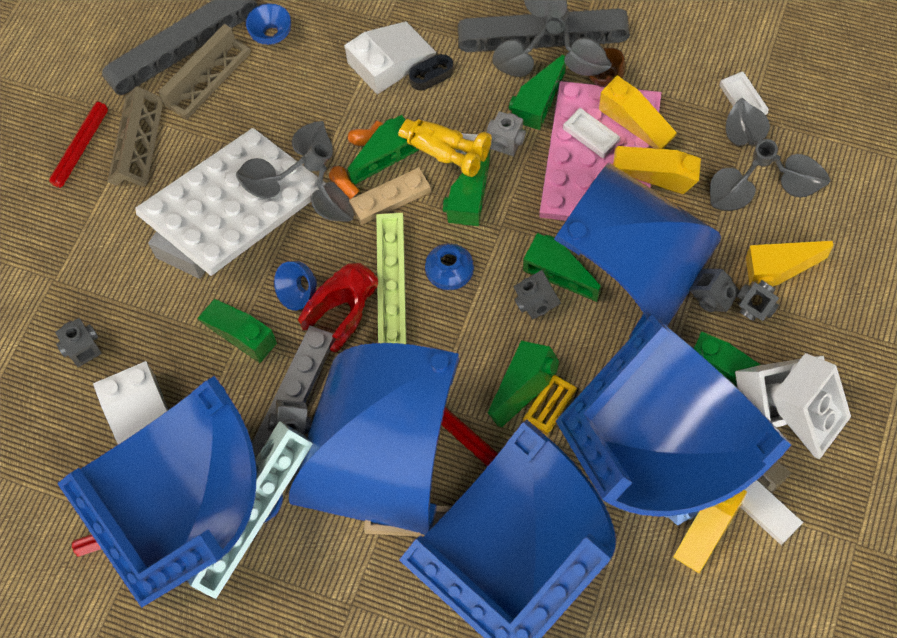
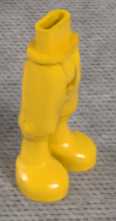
M406 119L398 133L400 137L407 139L408 144L436 158L442 163H455L461 167L462 173L469 177H474L480 170V161L484 162L486 160L492 141V135L487 132L479 133L475 140H467L457 130L420 119L416 121ZM455 150H462L467 154L464 155L456 152Z

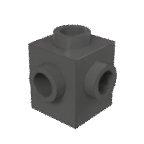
M702 269L689 289L699 301V305L708 312H727L740 291L733 283L732 278L723 269Z
M542 270L513 286L518 295L514 299L522 313L527 311L532 320L546 314L549 310L561 304Z
M763 280L759 284L754 281L750 285L745 283L736 296L740 299L737 304L742 307L740 313L752 321L756 317L762 321L766 317L771 318L779 306L776 303L779 297L773 294L776 289ZM754 295L761 296L762 301L759 305L752 304L751 299Z
M80 318L65 323L61 329L55 331L60 340L56 343L59 351L64 358L69 356L78 368L102 354L94 341L99 338L91 324L85 326Z
M277 399L275 414L270 413L268 431L273 432L279 421L303 435L308 434L311 426V417H307L308 409L306 403Z

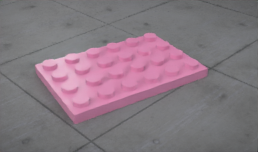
M560 81L539 218L566 221L607 163L613 165L615 148L617 146L653 148L599 110L600 94L605 87ZM639 90L659 112L661 92ZM579 108L620 136V141L604 158L563 130V124ZM638 180L639 182L643 183V184L646 185L647 187H649V188L651 187V184H650V183H647V182Z

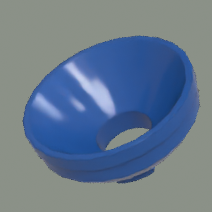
M263 4L254 8L249 13L246 20V28L254 41L266 45L275 44L288 36L291 29V18L284 7L277 4ZM269 28L278 30L273 36H266L264 34Z
M446 243L439 245L426 258V276L431 284L442 290L461 288L470 281L473 275L474 264L472 257L467 249L458 244ZM451 254L457 258V261L451 266H446L441 263V258L444 255Z
M288 261L282 263L275 273V292L279 301L287 309L293 311L304 309L308 300L316 292L317 280L309 267L304 263ZM303 276L308 281L307 291L301 285Z

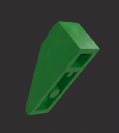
M561 55L521 86L517 96H512L509 111L522 118L524 126L541 130L559 89V83L563 80L566 73L565 55Z
M402 114L396 118L388 119L383 125L379 126L347 168L349 179L354 185L419 151L413 145L408 144L407 139L398 135L401 126L405 122Z
M490 150L484 162L480 161L481 165L478 173L474 177H469L462 173L451 186L449 197H444L443 212L447 213L448 223L479 227L490 165Z
M537 233L523 258V271L534 275L542 270L550 283L598 302L601 285L565 246L554 240L553 236H544Z
M215 298L197 318L199 322L258 363H261L277 344L272 329L253 316Z
M702 331L694 347L700 355L736 387L735 371L761 365L730 343Z
M520 341L487 412L497 426L503 427L549 385L552 376L556 374L559 366V359L550 346Z

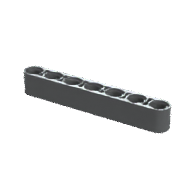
M212 0L106 65L102 71V76L116 94L124 95L201 48L224 24L233 28L245 21L249 13L258 7V4L255 0Z
M623 9L569 12L570 16L566 24L570 26L569 39L571 46L579 38L587 37L599 44L624 42L630 37L628 14ZM533 14L463 19L457 25L459 49L464 52L495 51L502 42L510 39L519 40L524 49H526L542 30L547 17H537ZM546 31L534 48L565 46L564 31L557 34Z

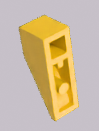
M618 75L601 91L599 110L651 147L664 149L676 136L677 132L643 94Z
M617 146L615 148L613 165L635 179L684 194L699 181L701 158L679 150Z
M833 241L750 245L745 258L749 285L752 281L759 284L761 280L772 287L785 282L827 259L834 246Z
M743 490L717 505L700 510L673 558L700 574L744 502L747 491Z

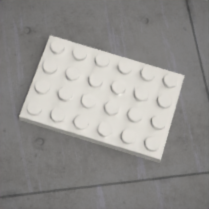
M252 128L137 206L136 215L212 276L309 204L313 192L319 190L317 187L318 177L301 165L285 178L278 181L280 192L276 196L265 199L247 192L236 177V172L246 161L254 158L264 159L273 165L276 176L297 162Z

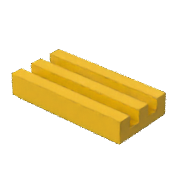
M553 375L549 385L540 392L524 416L523 422L528 420L537 429L543 431V434L548 436L556 424L555 421L560 417L576 393L577 387ZM554 384H558L559 387L538 419L533 418ZM564 389H567L568 392L566 393V395L564 396V398L552 414L547 424H543V421L545 420V418L547 417V415L549 414V412L561 396Z

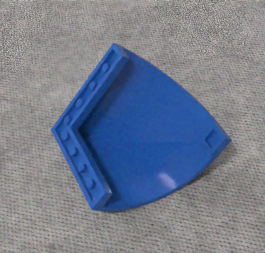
M607 163L580 199L554 240L578 255L581 253L614 278L635 300L643 315L629 335L631 338L651 314L668 327L688 295L690 287L719 245L721 235L717 230L616 166Z
M652 314L555 421L602 500L627 512L647 516L683 515L717 505L754 483L791 446V443L735 385Z
M401 343L364 344L351 347L339 353L331 364L307 436L313 444L293 478L289 491L290 504L357 520H368L371 523L393 526L425 535L433 526L437 505L430 503L432 475L442 418L450 386H452L459 362V353Z
M213 376L150 424L83 468H78L69 473L57 484L142 608L215 564L232 549L244 532L251 517L257 488V471L252 442L241 415L224 387Z
M525 420L469 489L423 537L420 535L415 539L399 561L483 638H542L611 560L615 552L616 535L607 508L590 481L556 444L531 422Z

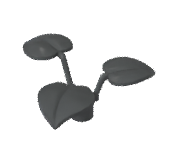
M524 0L526 8L534 16L547 17L542 30L526 49H524L519 40L510 39L502 42L496 48L492 57L493 65L498 70L514 77L526 76L532 71L534 66V59L528 53L534 48L545 32L549 31L552 34H557L564 31L565 47L569 51L564 61L571 71L583 76L597 75L608 70L612 65L602 46L591 38H579L573 42L572 46L570 45V26L566 24L570 16L567 9V0Z
M740 98L728 115L725 128L726 135L736 146H743L749 142L751 147H756L753 152L754 161L744 176L735 168L719 170L713 176L710 183V204L713 208L722 211L738 210L748 205L752 201L756 189L747 179L758 165L765 167L775 161L779 171L784 173L781 177L783 189L794 197L810 196L827 186L831 179L818 162L806 155H790L785 162V167H783L780 156L776 155L778 152L777 144L773 140L764 139L770 129L767 116L744 98Z
M323 121L307 124L296 131L292 137V146L295 152L302 155V157L280 175L276 176L273 165L260 158L246 161L236 172L239 183L247 192L256 197L266 199L272 198L280 192L278 181L304 164L305 168L309 171H319L317 181L319 190L314 191L311 196L314 210L321 217L331 221L350 222L354 219L353 209L349 203L348 196L334 182H328L324 186L322 183L324 172L327 170L324 164L333 154L332 143L327 135Z

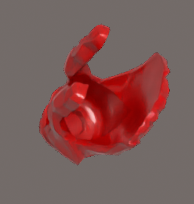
M348 263L335 272L331 278L326 280L306 303L298 318L302 330H308L309 326H314L327 311L347 302L350 306V313L332 335V338L336 339V341L331 346L330 351L338 352L359 326L365 301L375 292L378 286V278L375 273L361 263Z

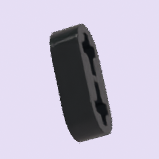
M440 54L411 68L409 71L411 87L422 91L450 78L454 72L452 58L446 54ZM420 75L422 78L425 77V79L421 80L420 78L416 77Z

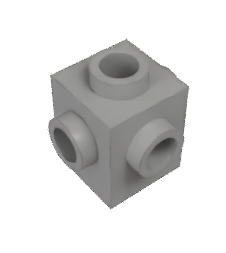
M499 111L495 120H491L487 127V133L492 135L490 149L510 156H514L518 146H521L525 139L526 131L523 130V119L511 113L506 114Z

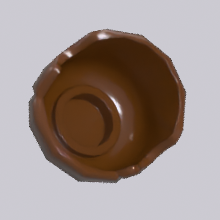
M603 48L612 65L603 73L588 76L590 81L600 87H606L617 75L623 79L626 72V61L622 51L616 48Z

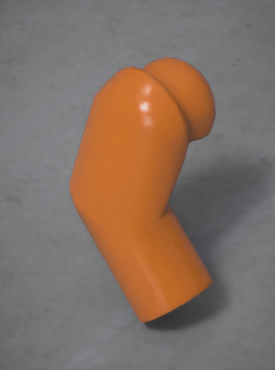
M375 121L370 129L351 130L347 136L348 141L356 146H365L383 123Z
M334 166L331 169L329 179L352 199L360 190L350 181L346 169L341 166Z

